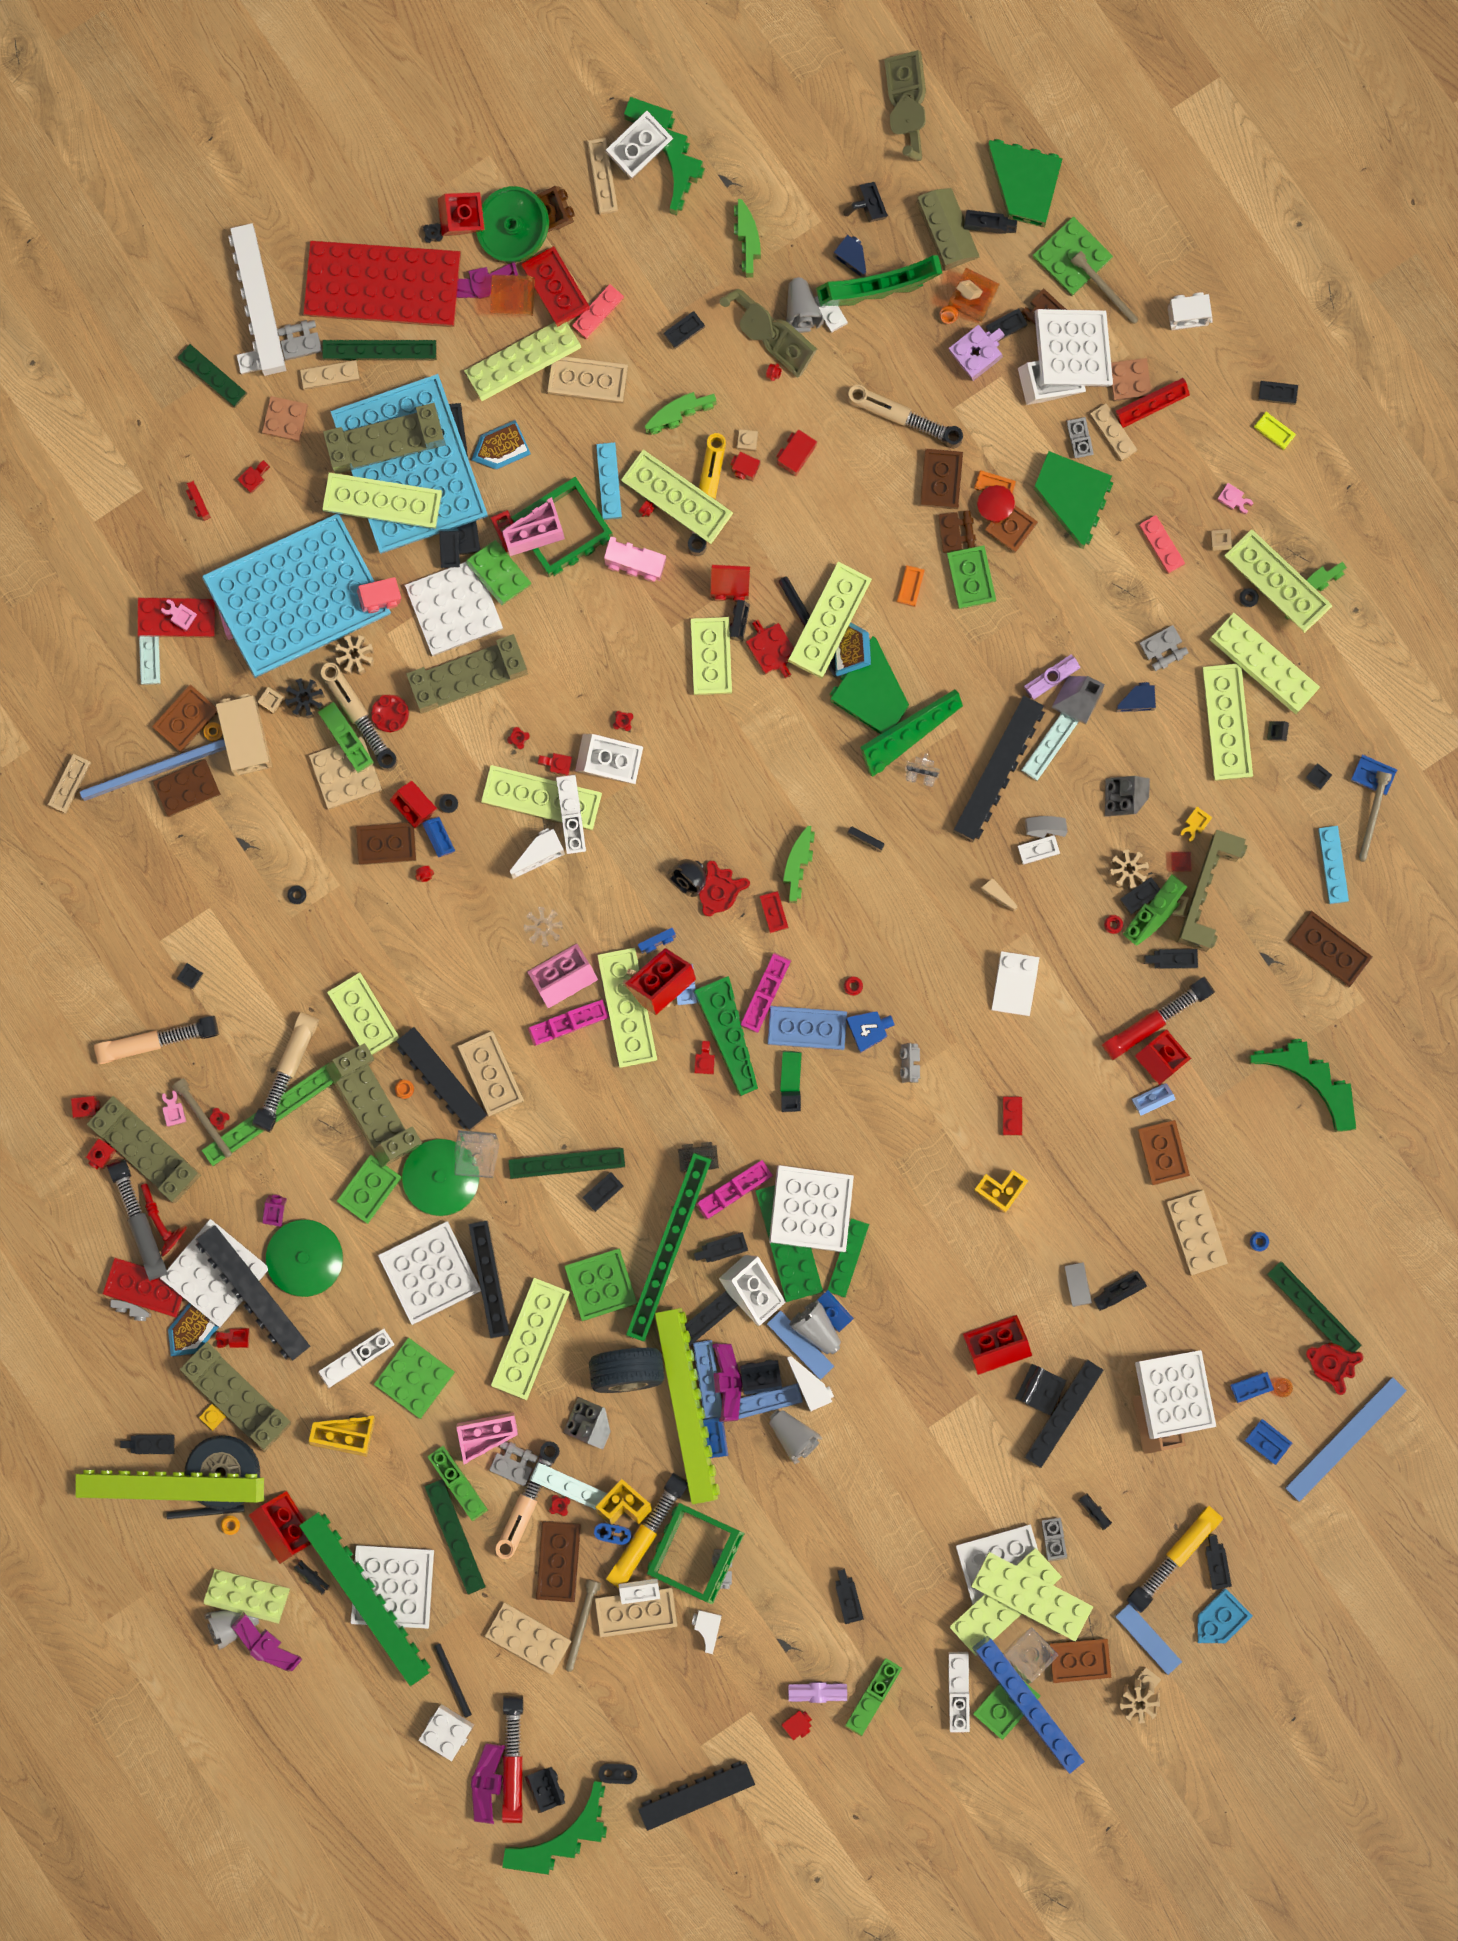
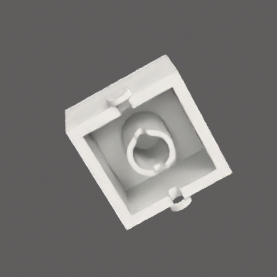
M1195 293L1192 297L1178 295L1171 299L1168 306L1171 330L1208 326L1209 323H1212L1209 294Z
M441 1704L434 1716L428 1721V1726L418 1741L452 1761L461 1746H464L467 1742V1736L474 1724Z

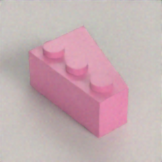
M552 497L539 508L536 507L532 510V513L519 519L502 531L510 556L565 539Z
M610 537L604 557L605 565L608 566V569L617 572L619 569L624 570L627 575L637 577L638 574L651 582H655V580L660 581L666 562L665 555L645 548L633 547V544L628 542L626 544L616 542V538Z
M514 1412L457 1423V1432L464 1464L518 1435Z

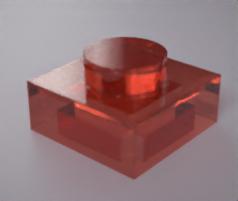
M1171 852L1172 872L1191 871V852Z

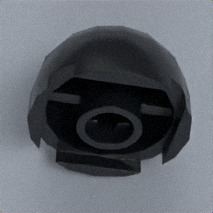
M683 859L676 862L668 871V874L671 873L672 875L670 878L671 882L681 892L686 893L688 891L692 893L691 897H696L706 884L707 879L704 867L699 861Z

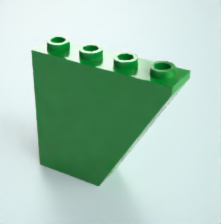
M999 139L989 140L988 152L1008 219L1045 228L1063 158H1059V155L1054 153L1043 154L1040 150L1034 148L1030 150L1024 149L1019 144H1004L1005 142Z
M1048 451L1034 491L1077 545L1084 549L1085 544L1089 545L1093 534H1090L1092 527L1096 528L1100 519L1097 516L1099 509L1103 510L1107 500L1104 499L1105 493H1110L1114 482H1111L1112 475Z
M872 636L869 640L871 665L843 674L840 678L842 682L839 687L835 686L830 693V696H832L830 702L877 733L882 734L899 723L909 708V703L877 639Z

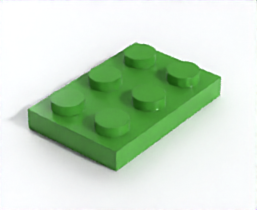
M496 540L466 561L467 565L501 606L531 585L530 580Z
M985 546L947 553L958 608L964 609L996 602Z
M370 1155L337 1202L369 1224L402 1177L389 1167H382L378 1159Z
M1025 1682L1035 1697L1039 1699L1041 1695ZM1000 1684L996 1686L973 1713L1002 1740L1023 1717Z

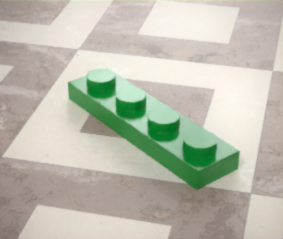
M851 1218L848 1227L846 1252H840L828 1287L830 1293L846 1298L870 1224Z

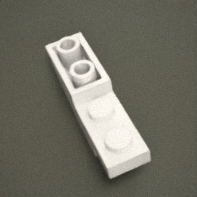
M576 775L556 777L567 854L585 852L586 847Z
M382 1329L320 1370L318 1374L329 1389L394 1346V1343L385 1329Z
M949 1652L950 1732H970L968 1652Z

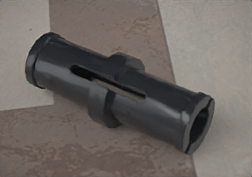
M1088 1493L1078 1500L1089 1513L1088 1516L1093 1518L1102 1530H1105L1112 1524V1521L1101 1510L1102 1507L1098 1506Z
M302 1560L294 1567L293 1570L299 1573L306 1580L305 1582L308 1585L311 1584L321 1595L330 1588V1585L318 1576V1572L311 1570Z

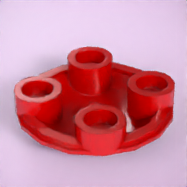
M989 486L979 495L977 501L978 511L987 520L999 523L1013 512L1015 508L1014 496L1004 486Z
M383 695L372 707V721L382 731L396 732L402 729L408 722V706L398 696Z

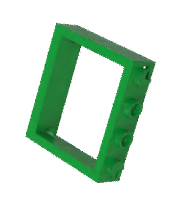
M576 476L512 516L513 523L532 513V510L536 507L542 506L549 498L552 497L553 503L576 489L603 529V533L551 566L539 548L532 549V552L549 577L561 574L564 571L563 568L568 565L570 567L580 561V557L591 555L596 551L595 548L597 546L606 545L610 537H613L612 531Z
M679 1503L672 1511V1519L670 1524L668 1523L664 1529L663 1534L665 1535L662 1541L656 1546V1554L654 1559H651L648 1564L647 1574L700 1600L713 1604L745 1533ZM685 1512L731 1533L703 1594L658 1573Z

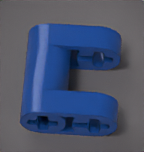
M600 1523L594 1529V1535L600 1541L624 1545L631 1539V1531L624 1526ZM602 1528H605L607 1531L605 1535L600 1533ZM612 1528H616L614 1533H621L623 1530L625 1535H628V1538H624L623 1541H620L619 1536H613V1539H609L612 1535Z

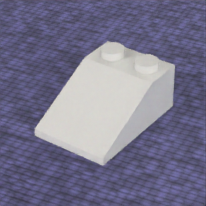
M646 111L605 152L632 179L673 138Z
M1039 361L1027 362L1018 368L1026 405L1086 392L1085 386L1041 385Z
M583 734L575 771L636 784L643 747L594 734Z
M547 828L538 833L539 836L534 839L510 870L513 879L565 855L554 829L549 830Z
M1001 951L992 1004L993 1011L1030 1016L1039 957Z
M743 1256L719 1278L727 1293L757 1326H760L786 1303L758 1256Z
M787 1357L809 1410L813 1411L831 1403V1398L834 1395L830 1386L825 1387L823 1382L793 1357Z

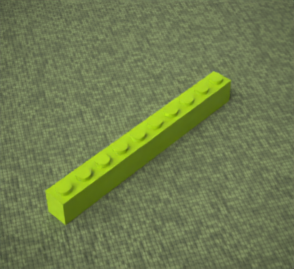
M682 1308L655 1313L691 1503L693 1505L718 1499L720 1489L718 1484H715L714 1479L716 1469L714 1464L712 1465L710 1458L712 1457V1448L710 1445H707L706 1440L709 1437L707 1426H704L703 1423L705 1411L700 1406L699 1401L701 1399V1391L696 1385L698 1375L696 1369H693L692 1364L694 1354L689 1349L688 1344L690 1342V1334L685 1328V1323L687 1322L686 1314L682 1312Z
M83 1470V1473L76 1474V1498L264 1501V1477H257V1474H245V1477H239V1473H227V1477L221 1476V1473H209V1476H203L202 1472H191V1476H184V1472H173V1475H166V1471H156L155 1475H148V1471H137V1474H130L128 1470H121L119 1474H113V1470H101V1473H95V1470Z

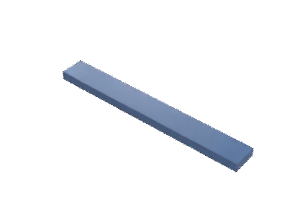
M221 739L82 790L80 792L81 797L86 801L226 750L225 741Z
M1392 1377L1285 1489L1300 1502L1407 1390Z

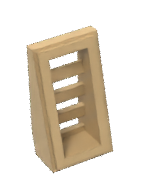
M991 879L981 888L982 892L1011 911L1017 909L1016 903L994 879Z

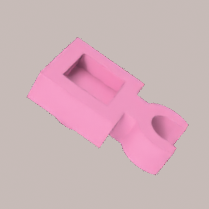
M1229 483L1217 499L1232 510L1235 506L1239 507L1240 512L1243 514L1248 512L1244 509V504L1253 505L1252 500L1241 498L1244 493Z
M167 599L166 603L171 606V609L165 610L162 608L161 612L165 615H172L170 621L187 631L197 614L182 604L176 608L174 602Z
M172 1091L173 1098L171 1100L167 1099L165 1093L162 1094L163 1101L168 1105V1107L163 1108L167 1127L186 1122L182 1103L176 1104L178 1095L175 1091Z

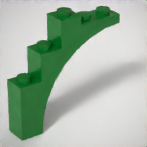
M630 97L624 112L625 120L634 123L648 111L673 138L662 150L668 158L674 181L670 214L677 216L678 211H682L685 205V200H683L685 193L688 194L692 183L689 181L697 183L698 178L702 179L704 175L703 161L684 155V153H688L690 143H688V136L669 130L673 128L675 123L673 111Z
M932 255L917 263L886 273L852 280L826 282L817 287L816 291L820 306H850L865 299H883L893 293L913 292L922 287L923 283L943 273L939 256Z
M1293 1039L1286 1045L1285 1052L1283 1048L1273 1049L1272 1053L1265 1054L1264 1050L1254 1051L1253 1055L1249 1056V1064H1265L1280 1067L1295 1073L1307 1081L1325 1102L1332 1117L1335 1132L1356 1130L1351 1083L1346 1084V1081L1342 1080L1335 1081L1334 1085H1332L1329 1062L1324 1063L1322 1059L1313 1060L1312 1064H1310L1307 1041L1302 1042V1039Z
M594 1780L591 1796L585 1809L577 1820L563 1833L538 1845L505 1847L502 1868L549 1875L550 1870H554L555 1859L552 1858V1855L575 1859L576 1854H580L581 1842H578V1839L601 1842L602 1838H606L607 1826H604V1821L597 1820V1817H601L602 1806L599 1805L600 1797L604 1798L605 1786H602V1781Z

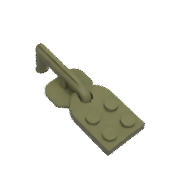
M916 50L886 58L884 61L889 99L893 106H895L890 114L891 130L898 135L910 132L911 146H905L902 153L916 161H921L922 149L919 130L926 123L925 109L921 105L925 98L926 87L921 51Z
M735 289L721 297L719 302L723 307H728L730 302L736 299L747 309L740 320V328L750 339L763 340L766 349L797 378L803 374L817 351V348L787 321L773 319L763 306L756 303L744 291Z

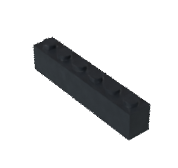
M415 1027L396 1041L399 1044L396 1048L403 1056L407 1054L410 1057V1065L415 1071L419 1069L424 1074L421 1078L427 1085L432 1084L435 1090L433 1093L439 1100L444 1099L448 1103L445 1107L452 1115L457 1114L460 1118L457 1122L464 1130L467 1128L470 1131L488 1117Z
M489 1221L468 1224L490 1339L509 1336L510 1330Z
M1088 1359L1084 1362L1023 1458L1042 1468L1104 1370Z
M737 1761L731 1764V1768L726 1771L721 1768L712 1772L714 1775L706 1779V1776L695 1779V1784L688 1786L686 1783L677 1787V1791L672 1794L667 1791L658 1795L660 1798L652 1802L651 1799L641 1802V1807L638 1810L646 1830L649 1831L754 1786L755 1782L747 1762Z

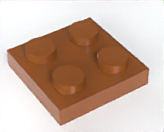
M1015 505L1009 517L1001 520L999 523L991 521L985 532L1016 553L1038 524V521Z

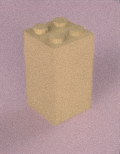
M250 694L238 696L239 699L232 701L231 698L220 700L219 704H216L231 771L235 776L273 767L258 703L253 695L250 696Z

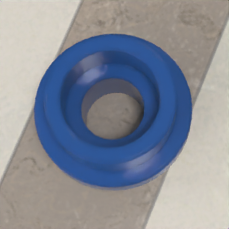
M1254 1233L1250 1238V1246L1255 1251H1264L1269 1246V1238L1265 1233ZM1257 1238L1262 1239V1245L1256 1244Z

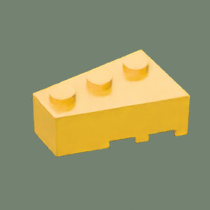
M368 1416L314 1422L309 1437V1444L311 1446L367 1457L375 1417Z

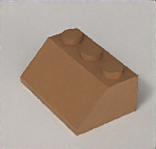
M1133 1396L1144 1454L1186 1446L1183 1433L1150 1439L1142 1396Z

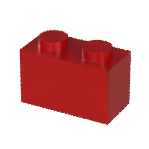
M799 429L796 433H791L787 440L789 444L785 449L781 448L776 456L778 458L777 464L794 476H797L817 446L816 440Z
M413 781L398 789L390 799L393 805L414 828L428 820L437 809Z

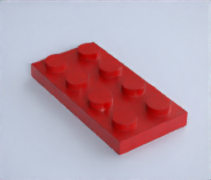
M554 246L521 264L557 327L590 309L589 304Z
M138 598V637L214 638L215 602L213 599ZM167 599L173 601L176 608L182 604L197 614L187 631L170 621L172 615H165L161 612L162 608L165 610L171 609V606L166 603Z
M114 1258L103 1295L176 1318L183 1301V1297L162 1281L161 1277L149 1281L143 1266Z

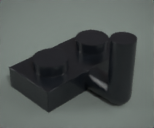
M875 182L861 184L856 187L861 201L853 202L843 211L844 216L848 217L856 209L864 208L869 222L883 220L888 217Z

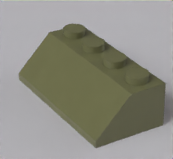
M952 188L933 190L917 197L916 203L944 271L980 258L969 230L964 229L965 219Z

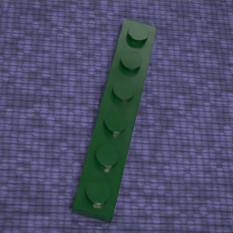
M323 340V360H437V341Z
M624 1148L508 1160L510 1179L626 1168Z
M1282 1261L1266 1274L1333 1344H1337L1349 1352H1356L1362 1346Z
M443 1479L424 1486L467 1594L469 1595L486 1588Z

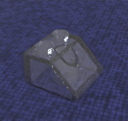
M458 1130L455 1145V1175L493 1178L499 1150V1141L496 1133Z
M1032 1627L1003 1652V1655L1027 1684L1032 1683L1059 1656Z

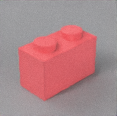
M395 577L360 585L357 589L363 612L375 613L384 607L392 609L397 607L401 601Z

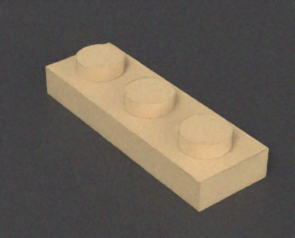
M356 360L300 370L304 390L360 380Z
M1107 404L1090 413L1091 418L1121 462L1137 452V448Z
M75 754L72 755L48 803L50 807L65 814L67 813L91 765L90 761Z

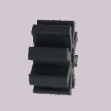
M300 678L296 680L300 691L292 689L291 686H288L286 690L288 695L291 694L296 697L289 700L285 699L288 708L297 705L296 709L292 712L298 718H300L303 708L306 709V716L310 719L314 717L310 706L318 708L319 711L324 707L321 702L318 703L314 700L321 697L324 698L325 696L322 689L313 692L317 684L311 679L307 689H304V682ZM307 695L309 700H305L304 702H302L301 697H305Z

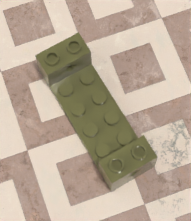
M435 403L416 407L417 413L345 432L342 427L323 431L335 474L446 446Z
M512 634L496 640L497 645L432 669L425 670L423 667L406 673L421 714L528 675V670L515 635Z
M1216 830L1212 835L1187 917H1185L1177 941L1178 943L1205 952L1215 946L1218 937L1215 935L1216 930L1197 924L1202 910H1199V906L1203 905L1208 892L1205 891V888L1212 882L1214 874L1211 873V870L1217 866L1219 857L1236 862L1245 855L1248 846L1245 845L1246 839L1220 830Z
M364 1043L333 1059L325 1068L379 1163L384 1167L409 1154L420 1146L422 1142L413 1126L408 1129L404 1128L369 1066L374 1061V1058Z
M112 1096L87 1123L92 1130L113 1146L173 1203H176L201 1176L195 1168L115 1096Z
M208 1342L180 1368V1372L263 1452L291 1425V1421L278 1409H275Z

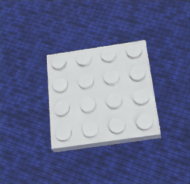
M1037 309L1034 311L1041 385H1113L1106 311Z
M466 562L461 563L460 567L448 568L405 585L432 656L503 630L489 590Z
M777 1166L769 1243L846 1252L854 1176Z
M210 1219L168 1268V1274L160 1279L220 1328L243 1300L241 1298L237 1299L231 1292L233 1287L229 1282L227 1284L223 1282L219 1276L221 1272L218 1268L213 1269L208 1263L209 1257L205 1252L202 1254L197 1249L195 1239L212 1225H216L259 1281L267 1273L268 1268L266 1264Z
M448 1221L378 1255L412 1325L481 1292V1288Z
M1201 1350L1135 1362L1150 1439L1216 1427Z
M1031 1524L956 1545L972 1605L984 1595V1593L971 1587L988 1552L1016 1566L1034 1548L1038 1550Z
M357 1545L355 1563L358 1561L364 1569L362 1573L365 1578L369 1577L376 1586L373 1588L376 1594L383 1596L387 1602L384 1604L387 1610H392L398 1618L396 1620L398 1626L429 1629L434 1550ZM352 1603L351 1624L367 1625Z

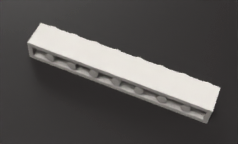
M253 223L230 228L232 235H228L231 247L234 246L236 251L232 253L233 259L240 269L236 271L239 282L242 281L244 287L240 288L243 300H247V306H244L246 316L251 318V323L248 326L250 334L254 335L256 340L252 344L254 352H258L260 358L256 359L258 370H262L264 376L286 371Z

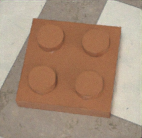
M1147 358L1111 363L1114 401L1142 398L1152 393Z
M271 396L262 433L300 442L308 404Z

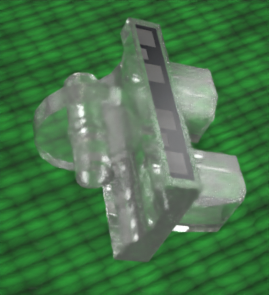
M924 753L923 758H915L916 763H906V781L916 782L917 775L922 774L925 775L923 784L933 787L936 778H939L940 769L929 767L934 765V761L928 760V754Z

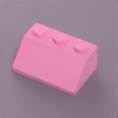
M578 944L573 945L527 972L548 1008L598 980Z

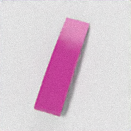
M775 952L773 953L743 1018L742 1026L757 1033L759 1032L791 963L790 959Z
M603 1000L531 1026L528 1028L534 1046L605 1020L609 1016Z
M761 1160L695 1205L705 1220H708L773 1175L763 1160Z

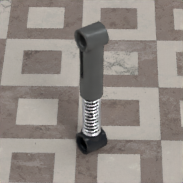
M123 1159L107 1165L111 1179L118 1186L117 1189H119L120 1195L123 1197V1205L127 1208V1214L130 1216L127 1221L149 1281L167 1275L165 1264L158 1250L145 1213H141L142 1210L138 1206L139 1203H137L135 1191L131 1187V1173L126 1160Z

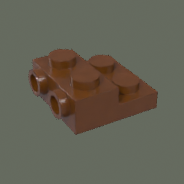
M553 186L537 194L548 212V232L554 229L559 230L574 222L573 217L575 213L573 208L567 204L568 194L565 189Z

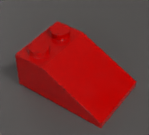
M712 565L711 598H714L715 601H726V599H733L734 602H737V600H749L750 566Z

